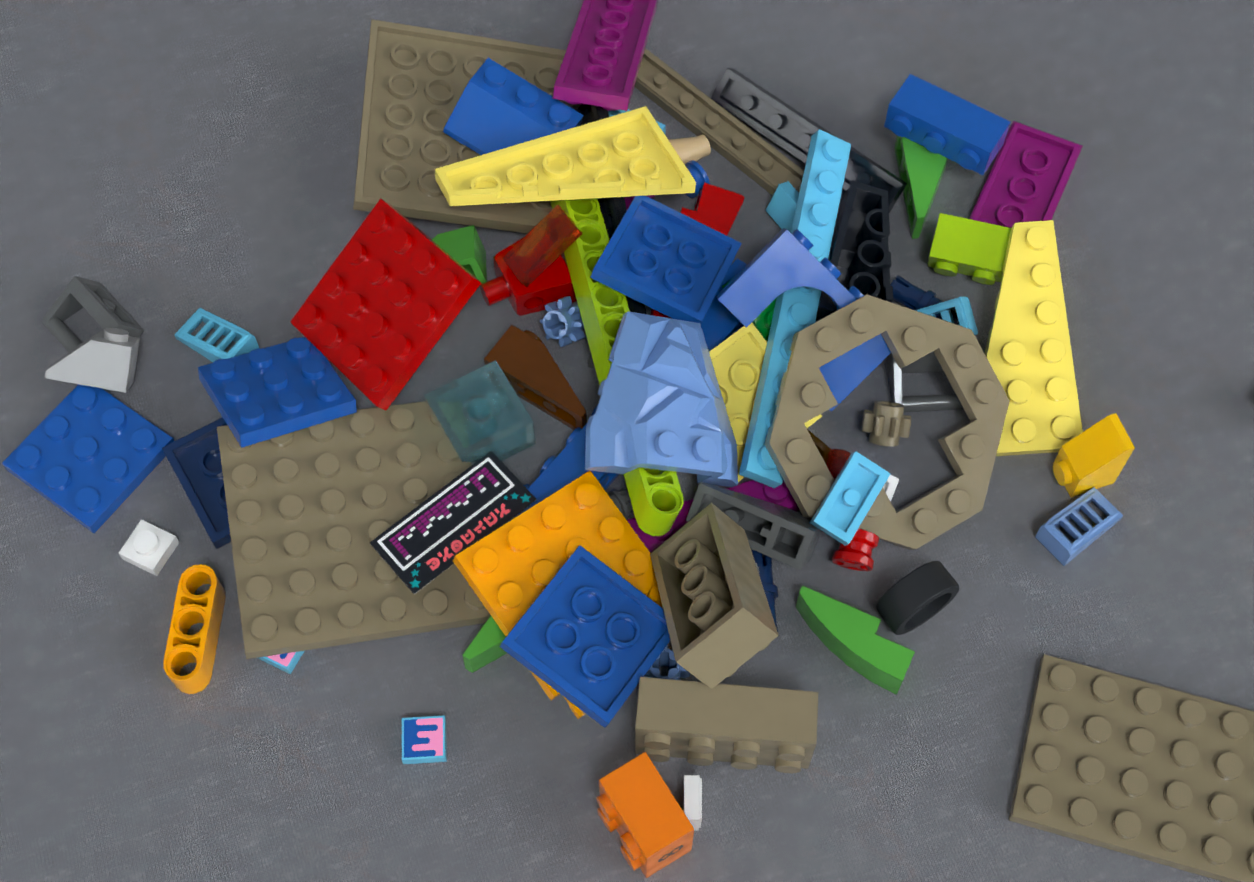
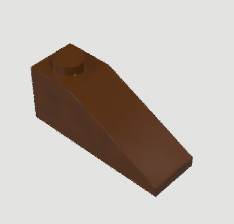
M511 325L484 358L487 378L571 429L583 428L587 424L586 410L542 340L529 330L522 331Z

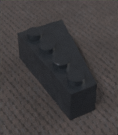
M851 180L840 205L828 260L842 273L837 280L847 290L855 286L864 296L870 295L892 303L893 286H890V267L892 263L891 252H889L888 236L890 234L888 191ZM821 291L815 322L837 311L831 298L823 291Z

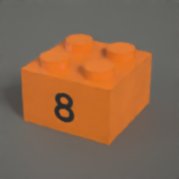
M646 752L599 779L600 795L596 797L600 808L597 809V812L610 833L614 830L618 831L623 844L620 847L621 852L633 871L640 867L645 877L648 878L692 850L694 828Z

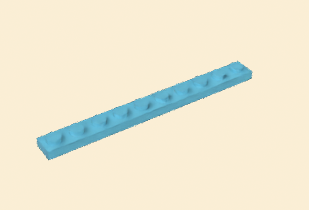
M820 129L811 137L791 230L792 234L798 229L814 245L809 252L819 262L824 257L827 259L829 257L851 149L850 143ZM812 287L792 288L780 294L776 299L739 475L772 488L782 485L783 478L764 444L768 429L772 426L777 407L775 403L783 373L787 370L792 352L790 347L793 336L816 321L821 290Z

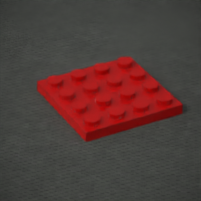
M380 198L290 323L375 406L386 411L480 286L481 282L391 204Z

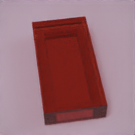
M557 205L503 259L519 282L528 287L583 233L569 214L560 205Z

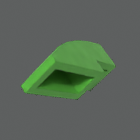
M802 585L796 609L815 635L847 666L872 683L897 695L915 651L876 635L881 619Z

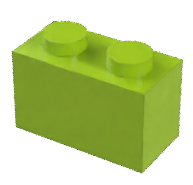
M940 213L929 255L928 267L934 268L936 273L944 276L953 277L957 273L972 276L973 281L981 284L993 285L995 281L1001 282L1011 228Z

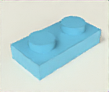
M857 451L851 453L810 521V524L844 546L848 545L891 473Z

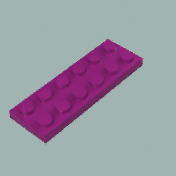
M584 0L554 84L553 99L564 100L569 104L575 105L582 103L600 106L610 111H627L659 0Z

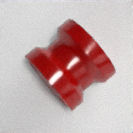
M858 529L848 545L844 546L840 543L839 549L833 554L832 562L851 570L872 571L874 560L871 554L872 550L878 546L879 537L872 532Z

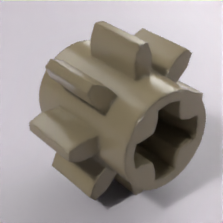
M875 401L873 410H864L862 432H870L869 442L881 446L895 447L899 445L900 437L909 438L912 419L910 415H903L904 405L889 401Z

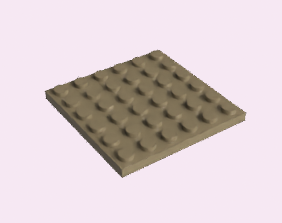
M371 19L353 210L371 212L381 198L391 204L405 217L469 226L474 225L528 234L545 226L551 237L560 238L550 201L449 206L436 182L435 169L480 156L475 151L443 133V130L469 80L487 58L492 59L553 96L554 84L566 50ZM559 100V101L563 102L564 104L568 105L569 107H572V106L574 105V104H569V103L565 102L564 100Z
M458 397L391 405L386 411L379 407L358 409L356 413L242 448L228 425L217 427L246 659L483 624L491 616L455 564L416 594H413L370 544L372 540L472 466Z

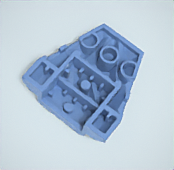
M626 312L623 314L608 359L612 364L607 379L601 382L597 393L601 397L596 412L589 417L586 426L585 470L625 474L641 467L697 474V483L705 482L711 485L727 487L737 486V443L701 324Z

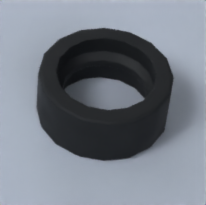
M931 561L913 570L894 584L879 599L876 609L894 634L902 635L922 625L947 606L959 592V585L940 561Z

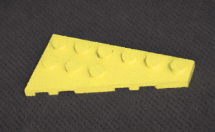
M646 106L435 169L436 182L449 206L695 193L696 181Z

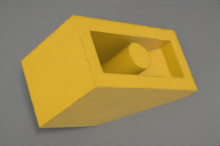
M1117 413L1108 415L1061 446L1053 462V473L1059 485L1065 486L1070 498L1086 493L1093 487L1098 489L1113 484L1135 449Z

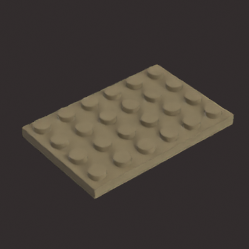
M1044 654L1040 660L1009 821L1222 882H1254V711Z

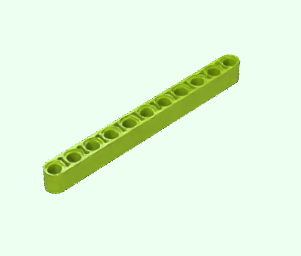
M598 198L550 201L600 385L602 381L607 379L612 364L608 359L623 314L628 311L630 312L624 294L590 278L596 263L610 241ZM641 467L625 473V482L639 528L651 536L665 535L670 531L684 504L677 473Z

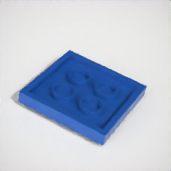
M635 196L596 263L590 278L672 319L701 324L742 243L647 196Z
M306 337L293 338L288 342L267 348H258L246 354L228 359H219L213 363L198 367L200 382L241 448L357 412L354 396L326 357Z
M78 384L2 462V465L15 477L92 533H95L166 457L162 448L174 442V439L102 388Z
M579 545L503 640L500 648L606 728L639 684L640 677H644L670 642V636L663 608Z

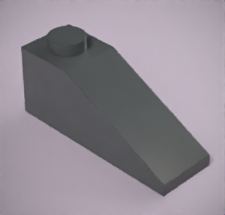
M705 482L699 483L686 521L689 522L712 502L745 530L752 550L799 570L810 561L821 534L820 529L810 524L812 519L805 518L801 513L784 506Z

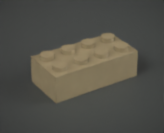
M712 502L650 554L675 661L709 688L713 689L725 678L733 675L741 665L756 653L768 647L771 641L779 636L745 530Z
M640 677L635 726V754L646 752L653 762L669 761L670 757L687 758L688 763L698 766L712 765L713 761L731 762V766L737 769L750 770L757 768V765L775 766V770L778 772L798 773L801 771V768H809L816 747L819 692L718 684L711 689L703 682Z

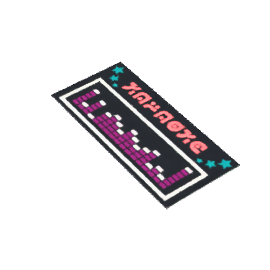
M490 451L372 540L370 544L411 592L416 594L452 566L455 555L509 522L537 499L504 463Z

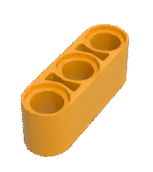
M202 564L193 565L181 574L163 660V668L167 676L177 689L186 694H195L204 690L211 680L226 599L225 590L214 570ZM205 584L211 585L208 591L202 595H194L200 586ZM197 623L204 624L198 633L187 635L188 629ZM196 663L195 669L190 674L179 675L180 670L185 665Z

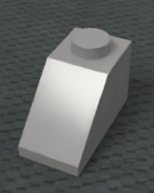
M106 328L56 360L46 370L45 378L126 393L134 383L140 338L129 336V332L123 329Z

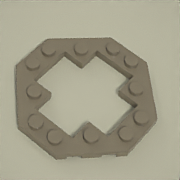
M865 295L794 334L790 347L792 352L786 372L783 373L775 403L777 405L772 426L768 429L764 445L803 517L812 519L835 481L804 424L838 405L819 367L879 334L884 338L899 368L906 367L933 351L970 419V422L938 439L957 476L895 511L885 490L882 488L858 528L876 534L880 540L914 550L983 510L1010 400L972 329L870 295Z

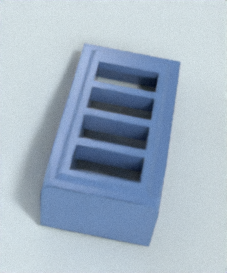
M1093 487L1040 526L1035 538L1065 566L1120 521L1123 515ZM1093 502L1107 518L1103 520L1088 504ZM1082 510L1096 526L1092 527L1078 512ZM1071 518L1086 532L1084 535L1069 522ZM1061 526L1075 539L1073 543L1059 530Z

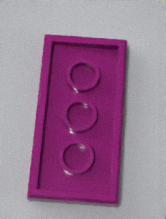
M1013 121L969 219L1012 228L1014 223L1052 220L1083 146Z

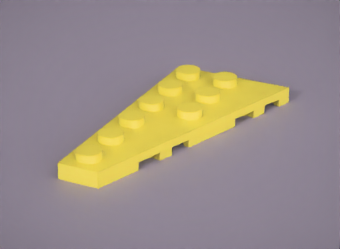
M1054 221L1014 223L1010 231L1002 269L1003 275L1000 290L996 298L993 323L989 331L985 355L1010 400L996 456L1059 452L1062 445L1083 432Z

